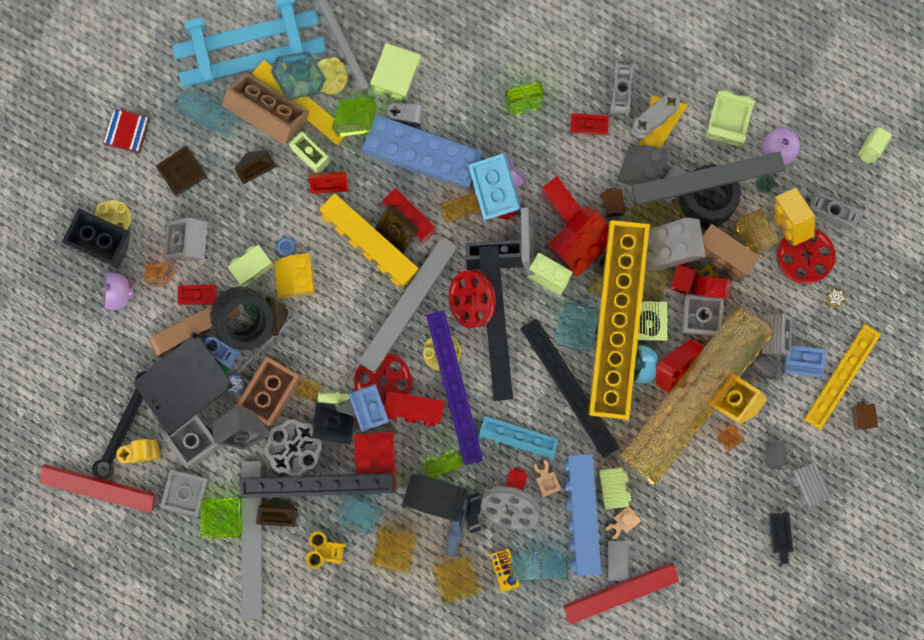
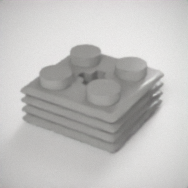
M687 294L684 297L682 334L719 337L722 334L724 298ZM702 311L704 315H707L704 320H701V317L698 316Z

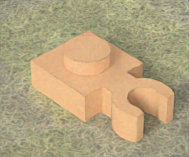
M546 460L543 461L545 465L543 470L538 469L537 464L534 465V470L541 476L536 481L543 497L561 490L555 473H548L549 464Z
M628 506L613 518L617 523L615 525H608L605 530L607 532L611 528L615 529L616 534L612 539H616L619 537L621 530L628 533L641 520Z

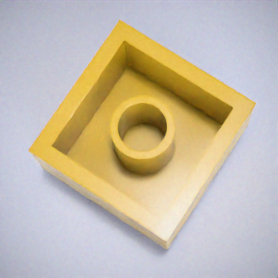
M797 188L776 196L774 205L775 216L773 218L778 227L781 226L785 239L787 241L790 240L793 246L814 237L815 215Z

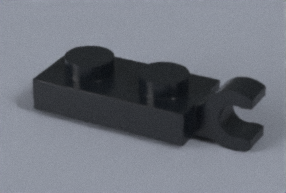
M789 512L768 514L773 554L779 553V567L790 566L788 552H794Z

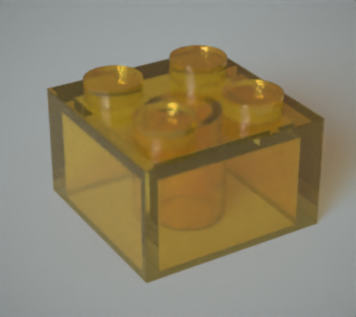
M470 555L432 567L443 606L482 594Z

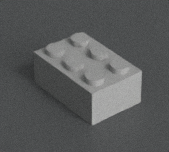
M684 218L649 229L645 270L659 271L706 257L699 219Z

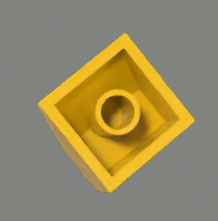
M310 253L290 255L274 261L278 299L316 294Z
M730 373L708 404L736 423L741 424L756 416L768 399L762 391Z

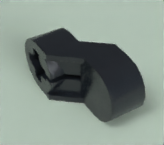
M479 492L468 495L472 508L469 515L466 516L470 534L481 531L477 517L481 511L482 502Z

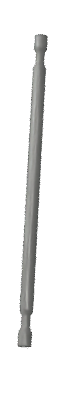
M296 313L283 324L280 332L297 316ZM272 335L233 375L240 373L276 336Z

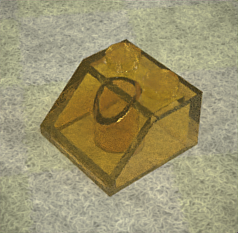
M762 209L742 217L735 223L738 233L743 236L746 242V247L757 255L765 254L780 242Z
M379 527L371 566L409 574L417 535Z

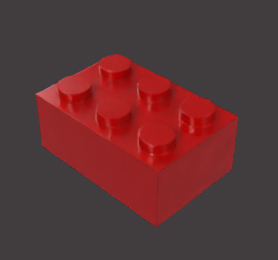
M585 206L546 246L563 267L579 277L606 250L609 225L597 210Z
M394 431L355 433L356 474L394 472L395 491H397Z

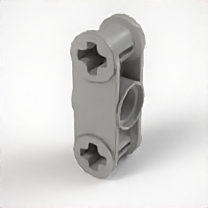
M615 61L613 94L610 105V114L612 115L613 113H621L629 116L634 63L621 64ZM623 85L627 91L620 92L617 87Z
M673 93L667 94L660 101L649 107L635 120L632 127L633 135L636 138H644L654 129L660 127L677 111L680 104L679 97Z
M812 192V198L808 206L815 216L827 219L847 230L857 231V223L860 217L863 216V211L827 197L823 193ZM830 208H836L839 214H832Z

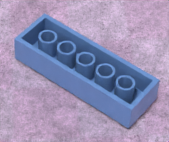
M377 114L362 148L364 155L470 192L473 184L468 165L482 160L481 151Z
M592 454L571 455L563 462L564 473L568 474V480L565 481V493H569V500L566 501L567 513L570 512L571 520H567L568 532H572V540H569V551L573 552L574 560H570L571 572H575V576L601 575Z

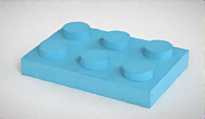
M500 154L468 165L484 220L521 209L506 154Z

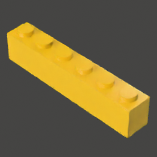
M335 193L319 209L322 214L320 218L327 224L331 222L335 226L334 230L341 237L345 235L349 238L348 243L355 249L359 247L363 251L362 255L369 262L373 260L378 264L376 268L382 274L388 273L391 276L390 281L397 287L401 285L405 288L416 276L419 268Z

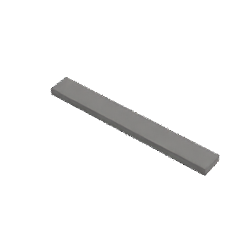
M443 237L440 238L358 363L373 373L377 371L458 249V246Z
M262 461L242 462V477H262ZM262 497L242 498V620L263 619L262 525L256 524L258 506L262 504Z

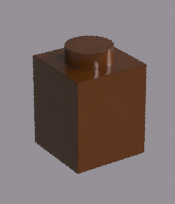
M606 189L601 195L605 218L624 215L625 206L622 189Z
M868 401L856 402L857 406L851 407L854 430L877 428L878 420L875 404H869Z

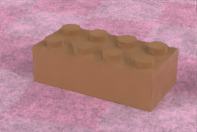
M248 73L244 74L227 88L222 103L224 108L283 145L287 144L303 129L309 114L308 110Z

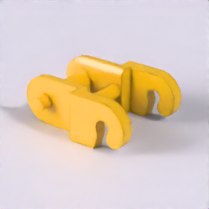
M706 264V268L700 271L696 269V276L702 277L701 274L709 271L710 275L706 277L719 278L717 273H713L712 266Z

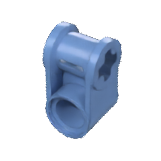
M207 338L204 341L207 348L211 342H217V349L210 351L213 357L224 366L232 369V363L241 353L217 338Z

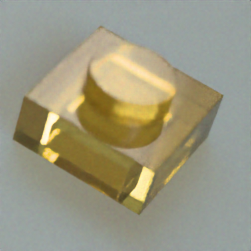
M303 378L296 396L315 403L322 385Z

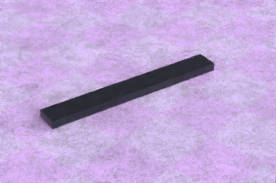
M498 245L479 247L481 272L490 280L496 298L494 314L486 324L494 401L512 400L513 393ZM484 293V301L487 302L488 297Z
M537 318L520 328L602 458L604 459L618 450L620 447L600 416L588 415L589 399Z
M394 472L239 478L241 498L395 493Z

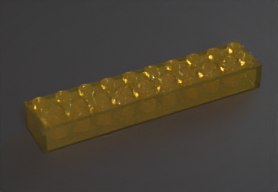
M737 305L623 451L619 459L655 487L774 334L769 324Z

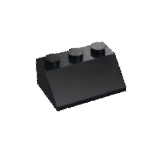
M78 208L62 243L118 270L127 253L131 232Z

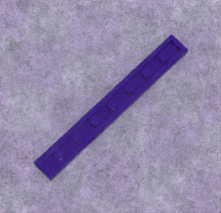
M445 310L428 314L426 318L464 465L483 461Z

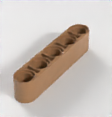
M212 305L152 336L148 341L156 356L162 357L165 355L164 353L167 352L168 354L187 341L193 332L202 336L213 330L214 327L211 325L210 317ZM238 307L231 311L227 322L232 320V317L235 316L236 318L241 314Z

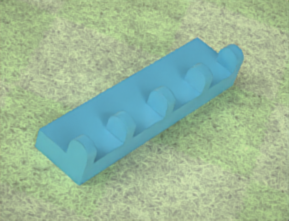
M487 416L484 418L478 437L479 439L485 437L494 440L495 444L501 442L513 446L514 450L520 448L532 452L533 456L539 454L548 457L549 461H553L559 441L557 438Z

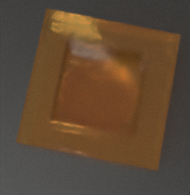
M733 424L716 436L728 452L745 440Z

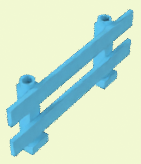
M275 0L277 10L282 12L283 18L204 37L203 31H206V25L202 18L185 21V29L189 35L191 34L192 40L172 45L174 57L177 60L196 55L199 68L180 72L181 86L186 87L202 82L210 84L214 82V79L254 70L263 60L270 65L290 60L301 61L306 56L326 52L323 37L301 42L298 29L319 24L317 12L312 10L294 15L293 9L296 8L294 0ZM287 32L290 43L288 46L212 65L210 63L209 51Z

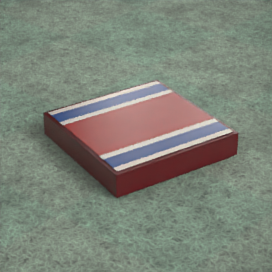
M113 108L103 144L140 154L150 118Z

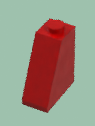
M558 176L542 187V199L565 226L582 210Z
M695 276L693 295L731 299L733 280Z

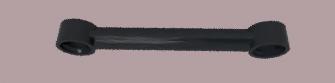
M142 371L138 373L135 377V380L147 371ZM137 388L102 459L97 460L92 466V472L97 478L108 479L114 472L112 463L117 455V450L121 447L143 401V397ZM101 462L109 465V472L105 476H100L97 472V467Z

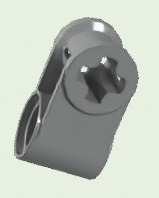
M392 103L387 107L388 119L410 127H420L422 125L423 106L418 104ZM394 111H397V116H393Z

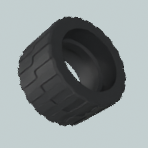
M703 165L700 168H696L694 171L715 167L717 165ZM736 182L719 186L727 198V204L723 209L707 210L696 202L693 193L679 196L681 211L686 218L699 219L700 227H709L711 224L720 226L729 220L740 203V183Z
M237 286L223 291L215 299L210 312L211 325L214 327L215 332L231 348L238 350H251L252 348L259 347L271 335L274 328L275 317L272 307L257 291L249 287ZM241 304H255L258 314L254 324L243 332H230L227 329V319L231 311Z
M412 473L402 505L458 522L468 491L454 484Z

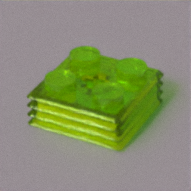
M535 81L506 89L504 103H506L507 113L516 116L522 114L523 110L531 109V111L540 109L543 105L545 94L541 84L542 81Z
M360 97L358 99H344L340 101L332 126L337 137L370 132L378 106L374 102L373 97Z
M455 449L444 451V456L436 458V455L425 457V462L422 463L425 470L424 473L427 477L431 478L462 468L463 464L462 460H460V453L455 452Z
M202 498L201 538H241L242 499ZM223 512L226 520H223L221 524V521L217 520V516H220Z

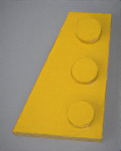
M652 95L649 107L662 98ZM680 102L675 114L646 137L641 138L639 146L650 145L660 149L689 104Z

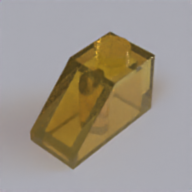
M476 193L439 203L446 224L481 212Z

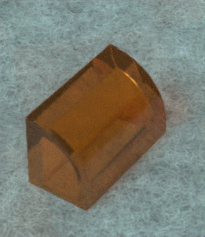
M146 261L143 281L151 287H163L173 280L176 270L170 264Z

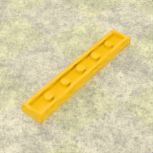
M265 60L253 71L252 76L308 110L309 114L306 121L336 146L349 133V130Z
M866 324L862 326L803 419L818 430L822 429L881 336L879 332Z

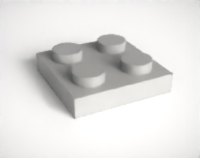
M170 470L160 508L199 517L209 479Z

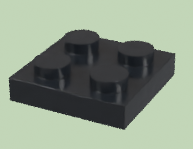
M316 402L312 438L350 445L354 416L338 412L334 405Z

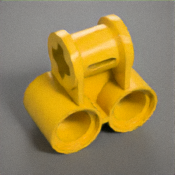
M158 439L136 440L129 445L120 447L117 450L118 461L121 463H138L142 461L149 462L152 459H161Z
M315 531L310 535L309 544L315 548V551L307 554V566L317 569L324 565L325 560L326 562L344 564L342 560L343 551L347 544L328 543L327 535L321 531ZM316 535H321L324 539L320 546L314 544V537ZM314 554L320 557V563L316 566L310 561L311 556Z

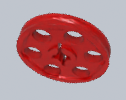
M818 229L814 230L816 242L814 243L806 240L795 247H791L784 237L778 246V266L787 278L796 283H817L823 280L834 267L836 259L834 245L829 237ZM820 248H828L830 251L829 256H822ZM804 251H806V254L811 255L808 260L802 257ZM784 255H789L792 257L793 262L785 264L782 258ZM816 265H822L825 272L818 274L814 268ZM796 270H805L806 277L799 278L796 275Z
M477 270L462 271L454 277L449 288L451 312L457 322L466 328H477L486 325L491 320L495 311L496 298L494 288L490 280L482 272ZM476 277H477L478 280H479V285H478V287L475 285V278H476ZM462 278H463L464 281H465V287H464V288H463L462 285H461V280H462ZM484 293H486L488 297L487 302L484 301ZM457 296L460 298V305L456 301ZM479 311L483 314L482 320L479 318ZM466 312L469 314V320H468V321H467L466 318H465V313H466Z
M388 353L382 362V366L375 373L359 364L354 376L355 391L376 384L383 404L385 390L409 394L412 387V377L407 364L398 356ZM396 361L401 364V369L398 372L390 370L392 362ZM384 371H386L385 378L389 382L384 384L381 392V384L378 382V379H382ZM362 373H367L370 377L366 384L359 382V376ZM401 379L406 380L408 383L407 388L404 390H400L396 386L397 382Z

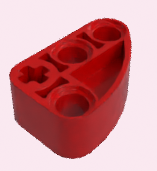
M693 338L682 344L659 361L656 367V385L669 395H676L699 371L709 354V349Z

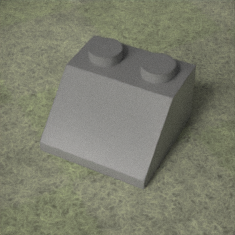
M192 218L167 222L164 259L203 260L206 254L208 222Z

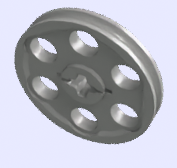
M511 487L489 489L484 494L481 502V510L490 521L511 530L530 529L537 524L540 516V506L537 501L529 494Z

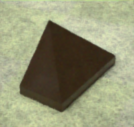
M268 151L247 152L234 169L244 185L276 168V165Z
M268 295L265 296V300L272 307L275 317L271 335L278 336L288 315V310L275 298Z
M274 497L258 506L256 524L295 527L298 509L282 499Z

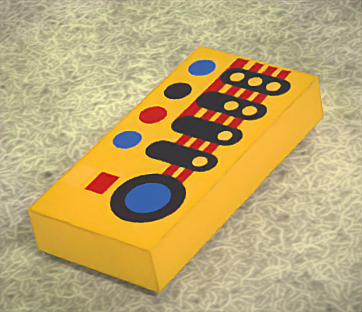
M506 549L490 554L501 592L520 587L510 550Z

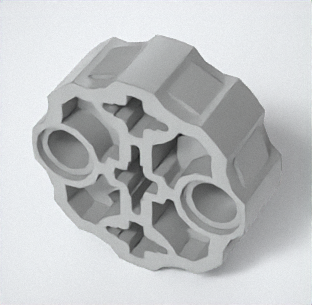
M292 419L286 420L279 426L272 428L265 445V456L268 457L271 467L275 471L289 476L304 475L318 466L321 453L323 452V442L320 439L307 436L303 438L304 434L301 431V428L305 430L310 429L309 433L312 436L313 427L310 424ZM295 429H297L298 435L293 441H291L295 437ZM282 431L284 438L278 442L274 438L275 434ZM306 442H313V444H306L305 447L301 449ZM296 444H298L296 447L298 449V452L293 451L291 453L292 449L290 448V446H295ZM287 448L282 455H275V453H282ZM296 456V458L292 461V463H293V468H292L291 460ZM313 456V464L306 466L304 463L305 457ZM276 459L282 461L285 459L284 464L287 466V469L283 467L278 468L279 463Z

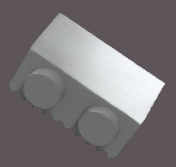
M785 314L763 315V321H761L763 339L760 341L762 354L769 356L791 355V316Z
M816 462L791 471V482L794 487H798L800 492L798 494L799 500L806 508L831 499Z

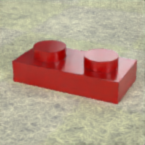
M571 113V134L608 135L609 115Z
M347 171L309 174L311 194L348 192Z
M178 285V305H212L217 298V285Z

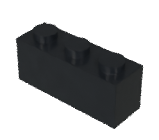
M522 240L465 243L467 270H481L479 247L497 245L500 268L524 267L522 263Z

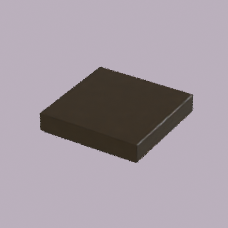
M187 145L155 166L176 197L208 177Z
M390 204L380 218L375 230L403 254L416 236L419 228Z

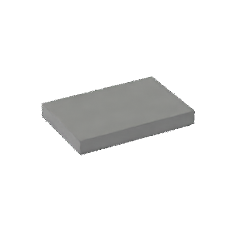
M526 207L521 208L522 263L527 275H534L535 273L529 270L535 260L534 220L530 210Z

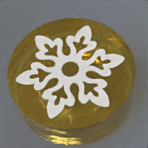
M833 288L826 294V302L831 307H840L846 301V294L840 288Z

